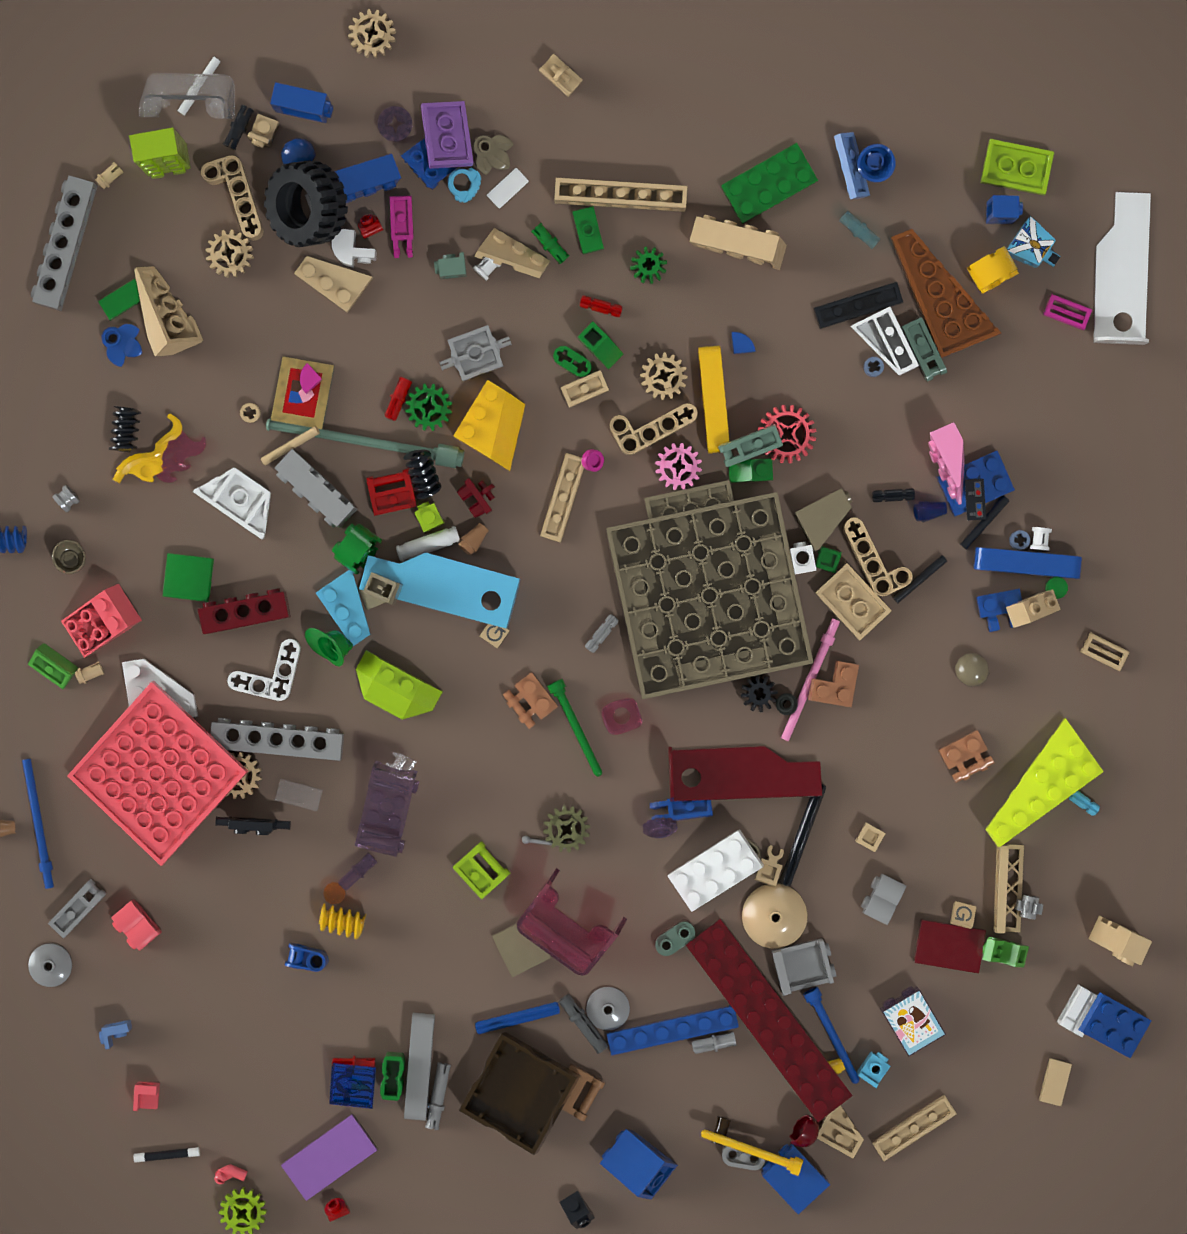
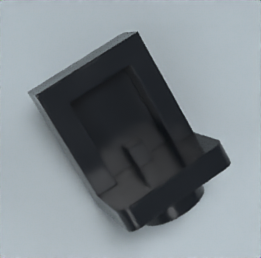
M579 1191L559 1202L571 1225L576 1229L587 1227L591 1220L595 1218Z

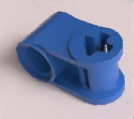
M289 943L290 952L288 961H285V966L314 972L321 971L327 966L329 957L325 951L301 944ZM314 955L322 958L323 963L321 966H316L313 963L312 958Z

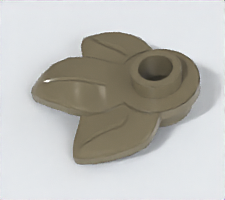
M485 135L477 137L473 143V150L477 155L475 163L478 170L487 175L492 167L499 170L509 169L510 160L506 151L513 146L512 141L503 135H496L492 138ZM483 142L487 143L488 145L486 151L481 149V144Z

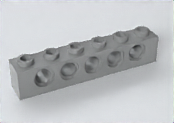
M68 175V179L64 180L61 193H63L61 201L57 202L55 208L57 217L55 222L51 223L49 229L50 241L44 246L43 256L45 258L43 264H40L38 267V283L33 286L31 291L32 302L62 311L98 187L94 182ZM74 196H79V204L76 206H71V198ZM73 217V225L65 227V219ZM61 238H67L68 244L64 248H59L58 246ZM55 259H61L62 261L61 267L58 269H53L52 267ZM52 279L55 280V288L47 290V282Z
M218 718V721L211 723V735L226 750L342 760L344 734L339 733L340 729L326 728V732L318 731V727L305 726V729L301 730L296 729V725L283 724V728L274 727V723L261 722V726L252 725L253 721L239 720L238 724L231 723V719ZM232 728L239 732V738L236 741L231 740L228 735ZM252 731L260 733L261 740L258 743L250 739ZM274 733L282 735L283 741L280 745L273 743L272 735ZM296 735L303 736L305 742L302 747L294 744L293 739ZM317 737H323L326 740V747L324 749L316 747L315 740Z

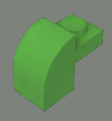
M989 937L983 946V960L1000 962L1013 967H1024L1029 946Z

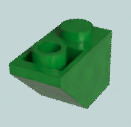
M593 321L577 337L608 370L624 355L609 336Z

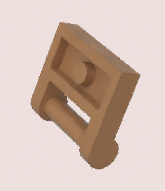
M571 1063L568 1069L580 1075V1078L562 1110L581 1121H585L588 1116L586 1113L598 1091L603 1089L605 1082ZM588 1081L592 1083V1086L580 1108L577 1109L573 1106Z

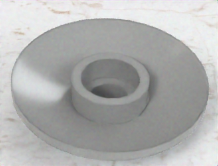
M43 944L36 948L29 958L28 968L30 975L42 986H58L65 982L71 974V956L64 947L58 944ZM47 962L52 964L51 970L46 969L45 964Z
M602 987L590 995L586 1005V1012L590 1022L595 1027L602 1030H614L626 1022L630 1006L627 997L622 991L614 987ZM606 1006H610L612 1008V1012L605 1013L604 1008Z

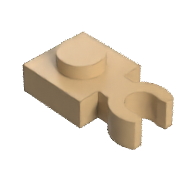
M770 845L766 850L768 859H761L764 866L756 872L754 880L775 887L783 866L777 864V861L782 858L784 850L780 849L778 855L774 856L771 852L773 846Z

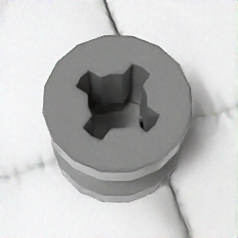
M67 485L62 487V491L59 494L56 493L52 496L65 512H69L73 504L80 502L78 496Z

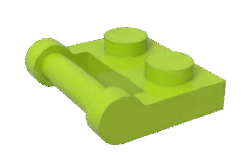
M480 841L452 867L481 900L511 873L507 868L504 869L485 848L486 845L483 841ZM477 853L498 874L495 879L476 861L474 856Z

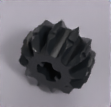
M759 675L755 676L756 683H753L748 678L747 682L751 686L742 685V689L747 690L748 693L740 695L742 698L748 697L749 699L743 704L747 706L752 702L751 711H754L756 705H758L759 712H763V704H765L767 709H771L768 701L770 700L774 703L777 701L775 698L770 697L771 694L778 693L777 690L770 691V688L775 683L770 682L766 685L768 681L766 676L763 678L762 683H760ZM763 688L762 692L765 696L763 698L759 697L760 700H756V695L753 694L754 690Z

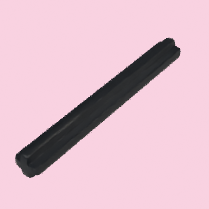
M822 784V796L809 798L780 878V883L785 886H791L826 790L824 784Z

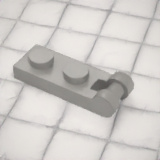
M92 879L48 923L63 939L107 894L103 889L99 890ZM88 891L94 896L91 901L84 896Z

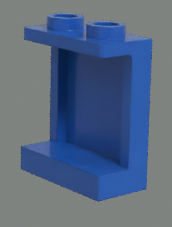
M786 1144L778 1151V1154L788 1159L790 1157L795 1158V1156L804 1159L799 1176L790 1174V1171L786 1170L787 1167L770 1161L763 1165L761 1173L764 1179L797 1214H800L830 1186V1183L795 1145Z

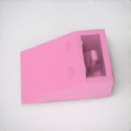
M953 422L930 432L931 441L928 442L931 450L929 454L933 463L937 462L940 469H938L942 481L946 480L949 485L947 490L951 499L955 498L958 505L962 504L964 443Z

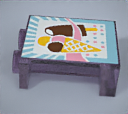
M912 986L903 990L900 997L896 999L892 997L882 1003L883 1007L880 1008L908 1057L946 1035L918 987L913 988Z

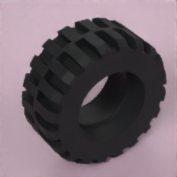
M308 160L284 164L273 173V176L270 177L267 183L269 186L265 189L264 193L266 195V200H264V207L267 209V213H265L266 218L270 220V227L273 231L277 232L276 235L291 246L306 247L330 242L340 233L342 229L340 226H344L346 221L344 216L348 212V206H346L347 194H344L343 191L345 187L342 182H339V176L336 172L331 171L332 169L328 165L320 161ZM303 188L306 190L311 202L309 220L301 207V192Z

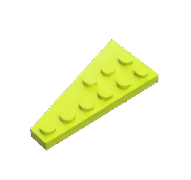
M1066 718L1059 724L1060 726L1050 737L1048 743L1023 775L1017 787L1011 792L1005 804L999 809L985 829L998 847L1004 845L1104 772Z

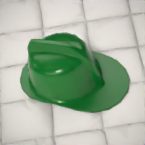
M308 628L305 632L306 641L311 649L335 666H342L344 657L353 648V644L338 630L324 633L316 628Z

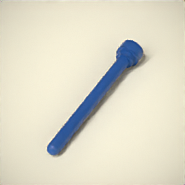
M819 987L807 990L803 993L806 1002L814 1006L839 1058L845 1066L851 1082L857 1084L860 1080L821 1003L822 993Z

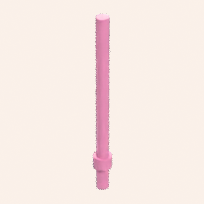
M832 618L826 634L823 633L820 640L822 643L797 699V710L790 715L781 736L786 741L790 740L809 696L811 680L816 679L827 651L835 641L834 635L840 623L836 619Z

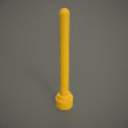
M706 1129L701 1132V1136L705 1139L787 1167L786 1170H789L790 1174L799 1176L804 1159L796 1156L795 1158L790 1157L788 1159Z

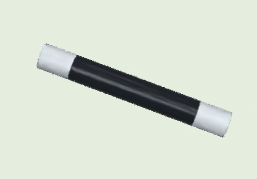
M200 1148L137 1153L133 1156L134 1163L200 1156Z

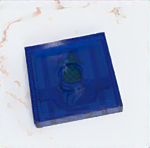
M333 1063L329 1104L373 1109L376 1067Z

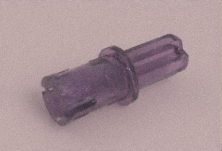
M367 853L355 866H351L352 869L338 881V884L345 891L348 890L360 878L363 879L367 871L378 862L370 853Z

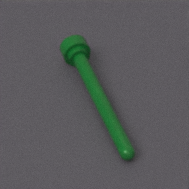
M563 679L557 680L549 684L547 688L550 694L553 693L554 697L557 696L594 775L599 777L602 775V769L564 693L566 692V685Z

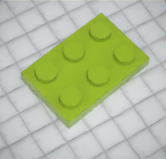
M990 139L980 183L1045 196L1054 152Z

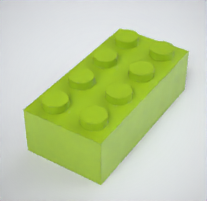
M173 127L129 135L134 163L147 176H151L152 179L162 178L165 176V173L173 172V175L184 174L187 169H191L187 143Z

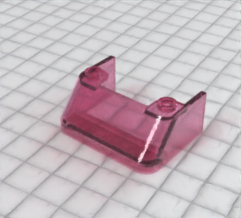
M556 868L518 920L517 929L520 934L575 974L587 975L619 936L627 918L623 917L613 931L606 926L596 925L590 932H587L554 908L559 900L557 891L551 887L560 871Z

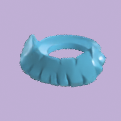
M458 168L452 171L448 177V188L455 195V200L460 203L472 200V197H475L481 185V175L473 168ZM463 173L468 177L471 185L467 191H458L454 187L453 181L456 175Z

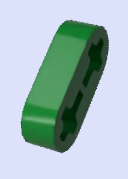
M560 346L554 351V361L560 367L579 378L590 374L591 363L585 357L566 346ZM564 350L567 351V356L572 361L563 360L560 362L559 355H557L558 352L563 353ZM574 361L578 364L585 362V367L588 370L578 373V368L573 365Z

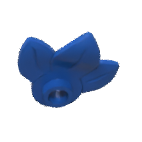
M124 324L119 328L109 327L104 330L102 342L107 347L108 359L116 366L122 367L125 357L142 355L141 345L135 339L140 331L136 326ZM112 334L117 336L115 342H111L109 339Z

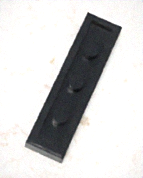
M894 282L813 309L819 328L823 329L902 304L903 299L898 283Z

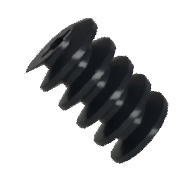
M114 406L119 411L113 412V416L119 419L112 421V425L118 428L111 430V433L117 437L111 438L110 442L116 444V446L109 447V450L131 453V450L137 449V446L132 444V441L138 440V437L132 435V433L139 431L133 424L140 423V420L134 418V416L141 414V411L134 408Z
M425 449L411 451L403 457L404 460H411L406 463V467L413 468L408 471V474L415 476L411 479V483L417 484L413 488L414 491H421L416 495L417 499L431 497L442 488L439 476L435 474L434 461L430 458L431 452Z

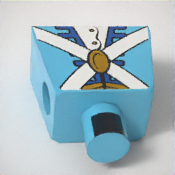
M1031 216L1025 221L1007 248L1013 259L1037 268L1042 261L1054 267L1060 258V255L1051 250L1056 241L1055 238Z

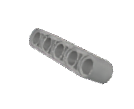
M412 1014L404 1119L426 1121L435 1014Z

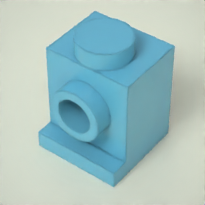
M871 1051L857 1070V1075L877 1088L879 1082L891 1067L887 1062L889 1059L879 1051L877 1054ZM875 1065L879 1066V1070L876 1073L872 1072V1067Z

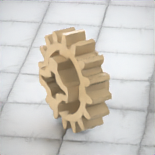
M368 9L365 16L360 12L359 20L357 18L352 19L355 26H349V30L353 32L348 35L349 39L354 40L351 43L352 47L358 46L357 53L360 54L364 51L366 58L369 57L370 53L373 54L374 58H377V53L379 52L384 56V49L391 50L392 47L389 43L396 41L391 36L396 33L395 28H390L393 25V21H386L388 18L387 14L385 13L381 17L379 10L372 14L370 9ZM369 20H370V22H369L368 24L362 25V24L365 23L366 21H369ZM380 22L385 26L387 33L380 30ZM375 27L377 35H373L370 39L368 33H371ZM358 35L365 39V45L359 41ZM382 42L381 45L374 47V45Z
M222 230V236L220 237L214 234L216 240L214 242L209 240L208 243L211 245V248L205 250L210 254V256L206 257V260L213 262L209 267L211 269L217 268L216 273L218 275L224 272L226 278L229 277L230 273L237 277L238 271L244 274L245 270L243 267H251L247 262L248 259H254V256L249 254L253 247L247 246L250 242L248 238L242 240L243 234L240 232L235 236L234 230H231L228 235L225 230ZM231 240L239 242L242 246L232 245ZM222 242L220 250L216 251L218 245ZM228 247L235 252L231 254V261L225 256L228 253ZM243 256L242 261L237 265V261ZM218 261H225L229 268L219 265Z
M666 352L663 353L662 358L655 354L654 361L650 358L647 359L649 366H642L646 373L640 374L641 378H645L641 385L648 386L646 393L652 391L654 399L657 395H661L662 401H664L665 395L673 399L672 393L675 392L679 395L681 392L678 388H685L686 386L682 382V380H686L688 377L682 375L686 367L680 368L679 365L682 360L680 359L675 362L674 354L670 358H667ZM663 362L670 363L675 368H667L664 366ZM655 365L657 371L655 375L649 377V372ZM661 371H664L665 374H670L667 377V382H664L663 379H657ZM678 376V382L672 388L671 381ZM658 384L663 387L664 391L657 390L652 385Z
M232 752L230 753L238 761L246 763L244 767L249 772L252 771L251 783L248 780V772L237 784L243 790L232 789L228 794L232 793L233 799H237L238 794H240L241 798L244 799L246 798V792L252 795L254 794L252 788H259L256 781L262 780V777L257 776V773L262 771V769L255 767L258 763L257 760L250 761L252 755L249 754L245 758L243 752H239L238 757H236V754Z

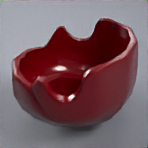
M808 1114L798 1119L793 1127L792 1134L789 1135L792 1140L790 1143L798 1147H809L819 1135V1126L816 1119Z

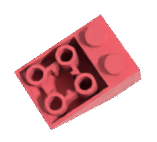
M117 584L103 590L61 622L85 658L141 622L142 619L121 586Z

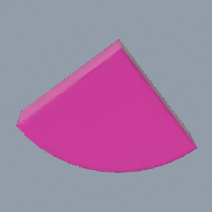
M308 363L305 364L300 374V384L307 395L322 381V378Z

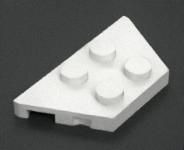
M234 467L223 475L194 489L193 492L231 519L263 540L265 538L271 492Z

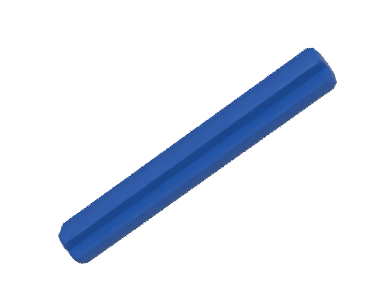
M553 1002L476 1022V1032L483 1034L559 1014L558 1002Z

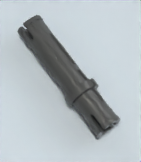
M570 994L565 995L558 1001L570 1016L569 1020L577 1025L596 1053L603 1052L609 1045L584 1014V1009L579 1008Z

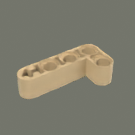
M231 155L204 164L201 169V175L207 183L217 185L227 182L243 234L252 241L260 239L263 236L264 230L244 165L240 159ZM232 162H237L238 169L234 172H229L228 165ZM210 169H217L218 173L215 178L210 179L207 177V172ZM238 183L245 184V189L241 193L234 191L235 185ZM244 204H251V211L249 213H241V207ZM247 220H251L252 224L257 228L254 234L248 231L251 227Z
M683 404L635 431L626 417L618 415L612 418L610 430L621 451L626 455H634L692 424L697 418L698 412L694 405ZM684 409H687V411L692 410L691 419L687 417L681 419L682 425L679 426L678 420L673 414L677 413V417L683 415ZM617 420L624 421L626 425L625 430L621 432L616 431L613 427L614 422ZM663 420H673L674 428L672 430L664 429L662 426ZM646 429H652L655 432L653 440L648 441L644 439L643 432ZM628 439H632L636 443V448L632 451L624 448L623 444Z
M850 518L844 522L843 533L870 588L875 594L887 596L911 583L912 572L906 567H899L887 573L860 519ZM850 522H852L853 525H858L856 532L858 536L863 533L864 537L859 538L853 542L852 538L856 537L854 531L849 532L848 528L851 526ZM861 541L868 544V551L865 554L860 553L857 549V545ZM874 561L877 563L878 569L875 573H870L867 570L868 562ZM899 571H903L907 575V580L904 583H899L896 579ZM880 580L887 583V590L884 593H880L876 588Z

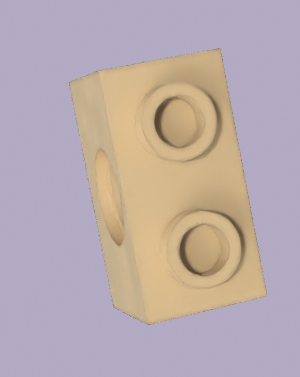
M1053 589L1033 595L1006 607L1013 628L1031 623L1061 610Z

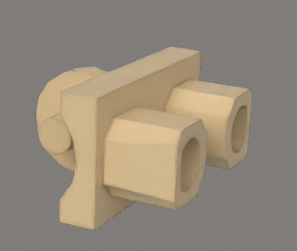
M555 54L539 69V72L567 97L583 81Z

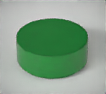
M1053 577L1047 581L1045 591L1053 589L1056 599H1060L1067 594L1068 584L1063 578Z

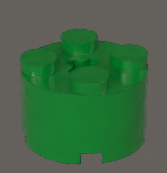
M352 523L345 531V538L342 542L338 541L335 544L332 552L335 554L334 559L354 574H359L360 572L357 569L360 566L363 569L365 568L368 555L375 556L378 548L375 546L377 542L381 544L382 539L363 525H354Z

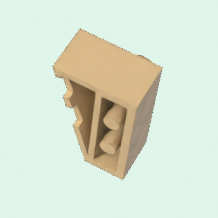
M1102 916L1098 917L1088 938L1112 951L1113 956L1131 966L1134 963L1142 965L1152 943L1151 940Z

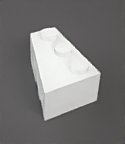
M891 307L851 326L899 376L919 367Z

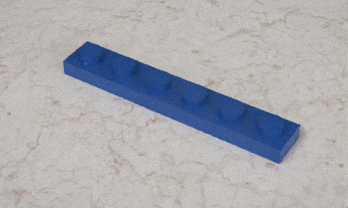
M731 1006L609 1032L607 1033V1038L612 1056L738 1028L739 1025L734 1009Z

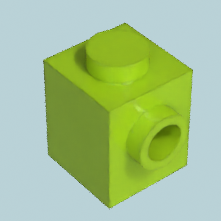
M428 501L417 506L418 511L414 513L424 533L445 524L435 503L430 505Z

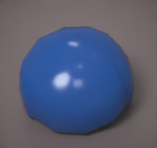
M300 138L288 141L281 152L283 165L293 162L313 161L316 157L313 145L306 139Z

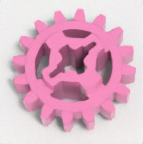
M672 443L671 450L664 447L665 454H658L661 461H656L655 465L660 466V469H657L655 473H661L662 476L659 478V481H667L665 487L672 484L673 490H676L678 485H680L682 490H684L685 484L688 483V485L693 486L692 479H699L696 472H702V469L697 467V465L702 460L695 459L698 452L692 454L690 452L691 446L684 449V444L681 443L679 448H676V445ZM677 452L676 458L672 461L665 460L670 454ZM685 454L690 457L693 465L686 462L684 459ZM679 457H681L680 461L684 469H681L678 477H676V468L672 467V465L676 464ZM664 469L670 470L673 474L672 479L666 475ZM686 472L692 473L686 480L680 481L681 475Z

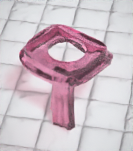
M632 698L611 702L602 709L601 714L606 729L612 735L623 734L642 725L640 711L636 701ZM621 707L626 708L630 713V720L622 725L616 723L613 719L614 711Z

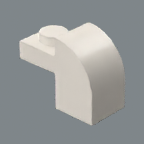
M341 229L340 233L332 240L333 252L337 259L345 266L354 268V259H358V263L371 264V260L376 261L377 252L375 249L355 248V230Z

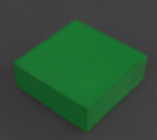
M821 546L815 563L816 568L836 573L842 552Z

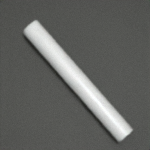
M215 57L212 58L177 110L184 116L186 115L220 64V60Z

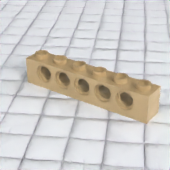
M556 178L555 204L685 212L687 186Z

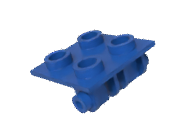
M425 138L401 155L405 160L404 162L408 163L413 172L418 175L417 177L421 178L426 187L432 190L438 185V182L458 168L429 169Z

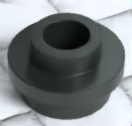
M784 693L778 697L776 708L781 714L791 715L797 710L798 701L794 695ZM789 700L791 702V706L789 708H785L784 702Z

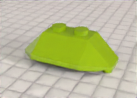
M368 650L365 651L356 668L363 698L402 720L433 711L443 692Z

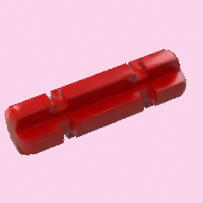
M588 296L581 297L580 307L591 308L592 311L607 315L610 313L614 317L621 316V305H611L610 302L595 298L592 300Z

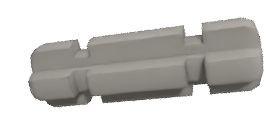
M612 614L605 619L606 622L602 623L592 636V640H589L585 645L590 652L594 653L598 649L599 643L601 644L612 631L611 628L617 625L619 620Z

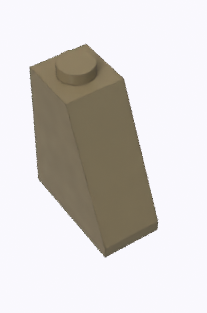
M841 488L794 513L809 544L812 545L813 552L821 548L852 508L850 503L853 501L847 490L844 492Z

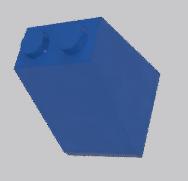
M623 1130L617 1135L616 1143L613 1147L608 1148L604 1152L603 1160L600 1164L637 1197L652 1200L678 1165L633 1130Z

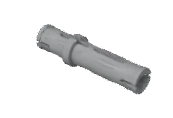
M437 1062L431 1101L427 1106L429 1112L425 1128L439 1130L441 1113L445 1109L443 1102L451 1067L450 1064Z

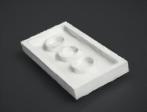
M739 829L669 873L668 878L692 912L763 868L764 864Z

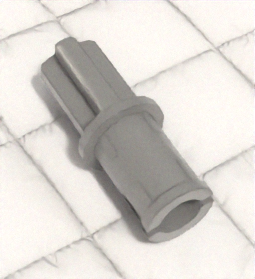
M734 1032L714 1036L713 1034L710 1038L692 1042L695 1054L712 1050L718 1052V1049L736 1046Z

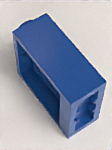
M276 82L274 84L270 104L275 112L326 123L327 118H331L333 105H331L327 94Z

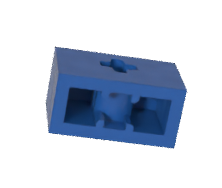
M993 195L986 202V224H1013L1019 218V215L1023 213V202H1019V196Z

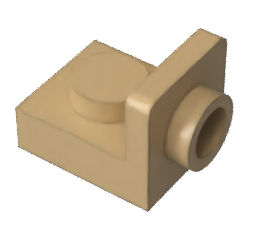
M258 114L252 131L248 133V138L252 140L251 144L260 148H264V145L270 147L279 122Z

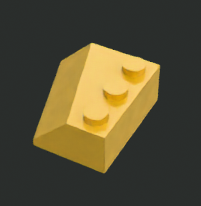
M487 380L453 436L510 471L525 404Z

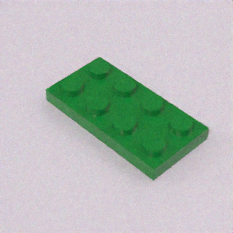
M795 143L721 185V188L741 224H744L818 182V179L798 143Z

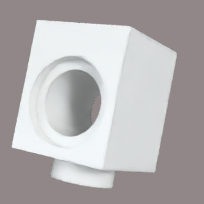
M806 542L793 544L794 548L790 549L794 573L801 574L816 571L812 545H806ZM800 551L805 552L808 556L805 564H800L796 559Z

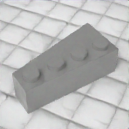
M291 449L275 467L278 471L276 476L285 484L289 481L294 486L292 491L300 498L306 497L310 501L308 505L316 513L319 511L326 516L324 520L333 528L335 526L341 528L358 510L355 505L295 450Z

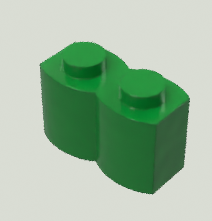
M387 1052L383 1060L382 1073L384 1078L380 1086L382 1100L398 1101L404 1087L402 1074L405 1068L404 1053Z

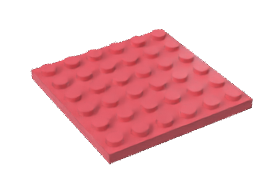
M152 681L67 777L162 866L249 771L155 681Z

